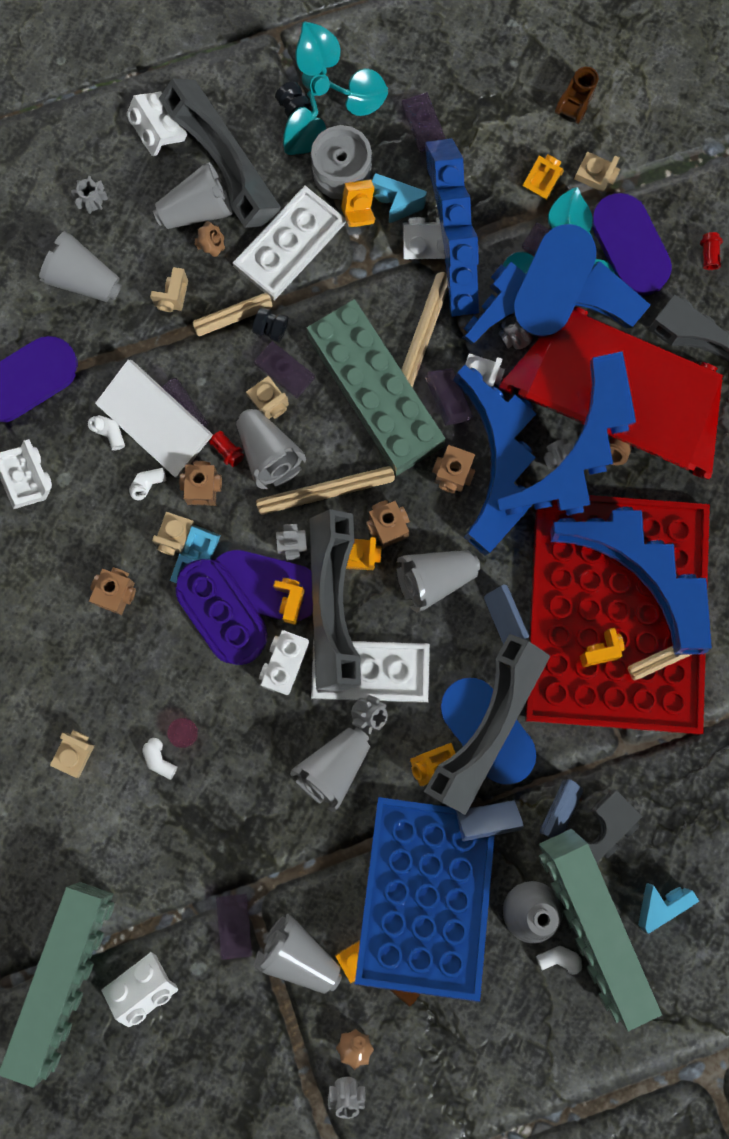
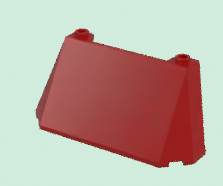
M574 307L570 318L561 330L552 335L540 337L499 386V390L511 395L514 389L518 390L520 397L581 424H585L590 407L592 389L591 359L623 351L636 423L629 425L630 431L612 434L611 429H609L607 434L681 467V469L693 471L692 474L699 478L710 480L712 476L723 378L722 374L716 372L718 368L706 362H702L699 365L588 317L589 312L580 307Z

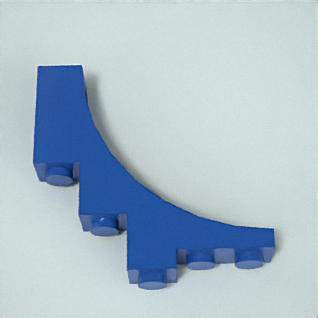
M452 138L425 142L427 170L432 182L441 225L450 313L452 317L479 313L477 265L479 264L478 236L471 222V200L464 185L463 157Z
M599 261L594 264L575 306L589 308L603 314L625 329H628L636 324L650 307V304ZM512 262L506 267L501 264L490 277L494 280L490 288L498 295L494 296L491 294L481 306L485 310L478 319L473 316L463 328L467 332L463 339L469 344L475 343L489 327L514 313L515 298L526 274Z
M623 351L591 359L592 389L590 407L583 430L569 454L555 470L540 482L519 493L497 499L499 511L505 510L507 516L524 512L523 506L534 504L535 510L552 507V500H557L558 510H566V515L584 512L583 506L590 505L584 470H588L589 475L607 472L606 466L613 464L607 430L611 429L612 434L630 431L629 425L636 423Z
M464 365L453 380L467 394L478 411L488 436L491 454L490 482L486 499L476 521L464 538L486 556L532 506H523L524 512L506 516L505 510L499 511L497 499L526 489L522 485H515L514 482L536 457L531 454L532 449L523 441L518 442L514 438L537 413L532 410L533 406L525 398H519L514 395L509 402L505 401L503 393L496 387L487 385L479 371Z
M619 507L611 512L607 519L608 522H605L602 518H591L587 522H575L573 518H563L553 523L550 530L551 542L571 543L597 550L617 560L642 581L651 591L663 611L671 632L674 655L705 654L712 648L706 578H697L695 574H683L676 578L674 544H665L662 540H652L644 544L642 510H633L632 507Z

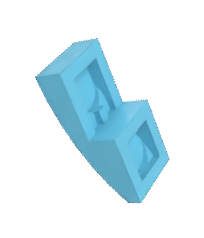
M196 525L191 526L183 552L178 556L170 581L177 583L180 571L190 562L200 559H212L221 535Z

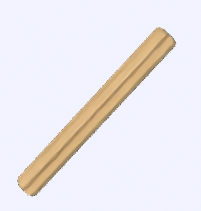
M445 272L437 273L401 369L412 387L448 291L447 274Z
M387 466L256 500L258 512L264 515L391 483L395 480V475L392 467Z

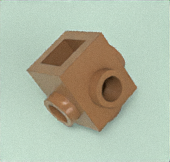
M448 445L444 457H437L432 473L437 474L435 483L439 484V488L446 492L455 493V491L462 492L464 484L470 486L475 470L470 468L475 454Z
M195 461L193 465H185V473L180 474L179 484L180 491H184V500L187 505L216 506V492H221L222 475L217 474L215 466L210 465L211 463Z
M387 500L372 506L373 510L369 511V521L366 522L371 537L377 536L382 549L409 537V529L406 523L410 521L403 506L399 508L396 501L388 503Z
M113 567L110 572L102 569L100 575L97 574L92 581L91 591L93 592L89 602L95 606L122 615L126 604L130 605L135 596L136 588H133L135 583L128 578L129 573Z

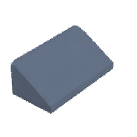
M506 584L484 596L485 603L503 645L509 634L525 640L529 638V634Z
M570 779L562 781L541 826V834L552 838L565 832L583 793L581 786Z
M515 800L469 808L466 815L456 811L462 841L521 831L524 827Z

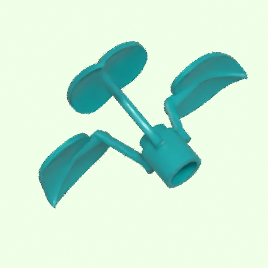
M302 22L301 34L295 52L296 64L300 71L303 72L302 83L309 90L307 96L310 98L312 113L306 107H300L288 118L283 136L284 152L288 155L311 152L312 144L317 136L326 130L324 121L316 117L318 108L315 95L321 96L329 88L348 95L345 103L346 108L357 116L369 115L376 111L384 103L388 95V87L382 77L376 71L369 68L360 69L351 76L349 89H344L329 81V78L325 75L327 73L326 68L333 67L338 63L341 53L340 45L337 38L330 31L312 22Z
M575 187L555 201L548 214V223L551 229L564 224L577 225L591 235L589 231L593 226V216L579 188ZM516 252L507 257L503 266L506 267L512 262L527 274L534 257L526 252ZM600 259L595 260V263L599 261L602 262L607 268H609L615 274L612 266L608 262Z

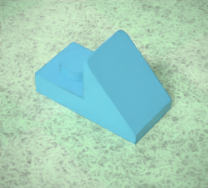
M375 173L372 180L375 187L373 196L380 202L393 203L389 212V223L424 209L427 191Z
M647 883L638 923L640 929L649 934L699 902L695 893L692 890L678 887L665 895L667 900L663 901L655 886Z

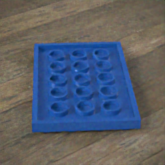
M378 797L354 985L480 1002L495 835L462 841L456 814L457 810L446 806Z

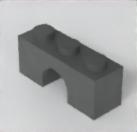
M610 790L590 810L598 818L601 825L599 836L594 841L587 842L596 863L603 856L606 859L609 858L619 847L616 843L624 835L626 837L631 836L639 828L640 825L637 822L643 817L617 790Z

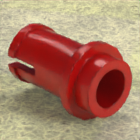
M717 232L706 233L703 235V239L700 240V245L703 246V269L705 268V270H716L721 267L720 245L723 239Z
M218 431L209 440V444L224 458L226 465L230 464L234 467L243 460V449L236 447L223 431Z

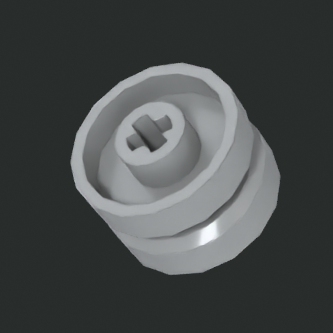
M338 125L327 128L317 136L311 150L312 175L315 185L323 194L333 199L342 200L345 183L370 180L372 150L368 139L362 132L351 126Z

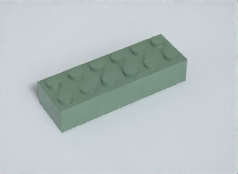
M355 299L306 327L310 343L385 460L392 467L396 476L444 447L446 438Z
M572 829L540 843L539 846L543 854L539 855V860L545 872H549L554 881L550 883L557 899L562 901L566 909L563 911V915L569 927L573 928L578 936L575 938L576 945L582 956L585 955L590 964L586 966L593 982L597 983L601 990L598 995L606 1011L610 1012L615 1023L621 1022L627 1031L661 1016L662 1013L589 844Z
M82 882L66 887L0 1068L1 1077L34 1088L43 1079L47 1080L50 1072H55L61 1058V1053L57 1052L61 1041H66L72 1027V1023L68 1022L72 1010H77L83 996L79 989L82 981H87L94 963L90 961L93 950L99 949L104 937V932L100 930L104 920H109L115 903L111 902L114 893Z

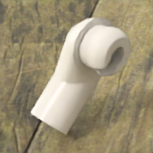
M100 415L89 419V429L97 434L108 437L112 450H120L125 447L119 425L116 421Z
M164 468L138 473L129 488L131 497L137 501L142 500L147 496L153 484L165 482Z
M150 738L144 744L142 750L147 767L171 780L178 767L163 760L160 752L163 746L162 742L157 738Z
M563 946L554 947L536 956L541 970L556 964L567 969L568 973L572 975L578 974L582 970L581 957L576 952Z

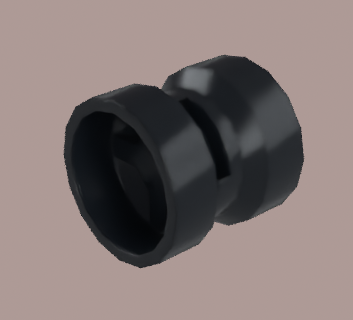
M296 81L285 83L275 93V98L279 105L285 107L284 112L288 118L300 107H306L311 110L310 101L306 96H302V89Z
M261 307L255 317L252 332L259 336L267 335L272 341L280 343L286 332L289 317L283 314H272L271 310Z

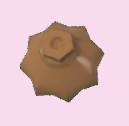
M207 221L198 229V238L195 239V246L198 250L202 249L205 253L217 257L225 249L224 236L219 226H215Z
M357 1029L341 1034L340 1042L336 1046V1050L340 1054L341 1063L349 1064L353 1069L361 1065H368L370 1055L374 1051L369 1035L362 1034Z

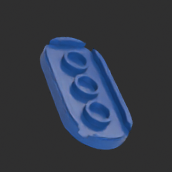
M564 224L551 229L544 236L514 302L515 317L520 327L533 336L543 337L552 335L565 326L594 266L597 254L596 245L592 236L582 227Z
M464 678L454 682L445 691L441 702L442 718L462 746L470 740L481 724L494 690L488 683L477 678ZM518 720L513 725L486 776L500 784H515L522 781L531 773L536 762L535 745Z

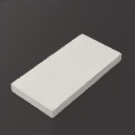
M304 185L233 262V267L264 293H268L275 301L345 225L346 218Z
M127 360L95 403L175 478L180 477V474L185 471V465L191 464L213 436L207 428L133 360Z
M313 640L311 699L358 700L361 698L367 700L368 695L379 698L380 701L428 703L430 644L352 641L360 655L361 686L342 691L316 689Z

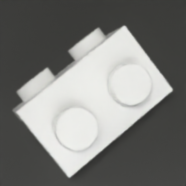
M161 91L134 95L127 111L129 122L135 128L151 156L158 155L162 145L183 142L187 137L186 130L171 118L159 100L162 94Z
M411 217L409 222L403 223L404 259H445L439 217H436V222H425L424 217Z
M29 439L24 440L21 447L0 452V479L13 509L46 500L52 488L50 476L47 472H43L40 465L41 457L36 447L32 446Z
M285 630L281 631L280 636H275L269 651L273 655L269 664L264 663L259 679L262 680L261 686L273 692L277 691L289 695L309 645V640Z
M150 952L101 991L115 1020L127 1027H131L141 1023L146 1018V1015L157 1006L167 1003L171 996L178 991L175 983L168 979L157 956Z

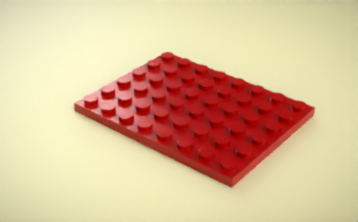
M589 495L590 505L583 506L584 512L566 515V510H558L557 500H552V507L537 509L529 642L550 655V658L526 701L525 721L703 734L706 653L692 654L638 680H633L628 672V666L673 646L671 632L662 609L651 591L642 581L617 560L597 550L580 545L551 542L550 530L554 522H558L559 519L573 518L575 522H587L591 518H602L605 522H608L607 519L611 512L619 507H632L633 510H642L644 544L652 540H662L665 544H674L676 578L683 574H695L697 578H706L708 585L710 504ZM615 628L616 633L621 634L624 642L622 657L614 661L582 667L580 655L587 652L586 647L604 643L605 648H607L604 632Z

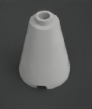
M210 162L203 164L155 203L156 209L153 210V214L160 226L164 225L167 229L232 215L233 209L230 206L227 192L223 190L220 184L222 181Z
M62 232L54 242L59 246H56L53 252L49 251L39 273L40 281L50 286L104 302H108L110 298L115 300L122 287L118 283L120 278L70 233Z
M247 409L239 415L236 426L253 481L257 487L267 489L266 485L271 483L275 487L280 486L291 480L301 471L299 464L301 461L306 462L305 454L270 419L257 409Z
M469 550L404 555L397 559V562H402V567L397 568V576L402 593L406 600L412 599L415 605L410 607L415 612L424 611L477 577L478 570H480L478 557Z
M357 727L354 730L347 728L295 766L290 774L291 776L298 775L299 778L296 780V783L319 804L325 800L330 804L327 809L335 812L340 807L370 748L367 742L369 737Z
M529 881L516 885L508 892L503 903V917L506 927L516 938L527 943H540L551 938L559 929L563 917V908L561 901L557 899L552 888L541 882Z
M286 914V918L282 916L263 941L266 943L264 954L258 951L254 968L259 972L323 994L329 990L334 991L342 978V975L339 974L340 966L294 917Z

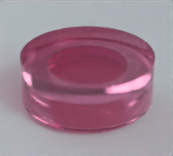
M176 719L168 728V739L176 747H190L198 738V728L189 719Z

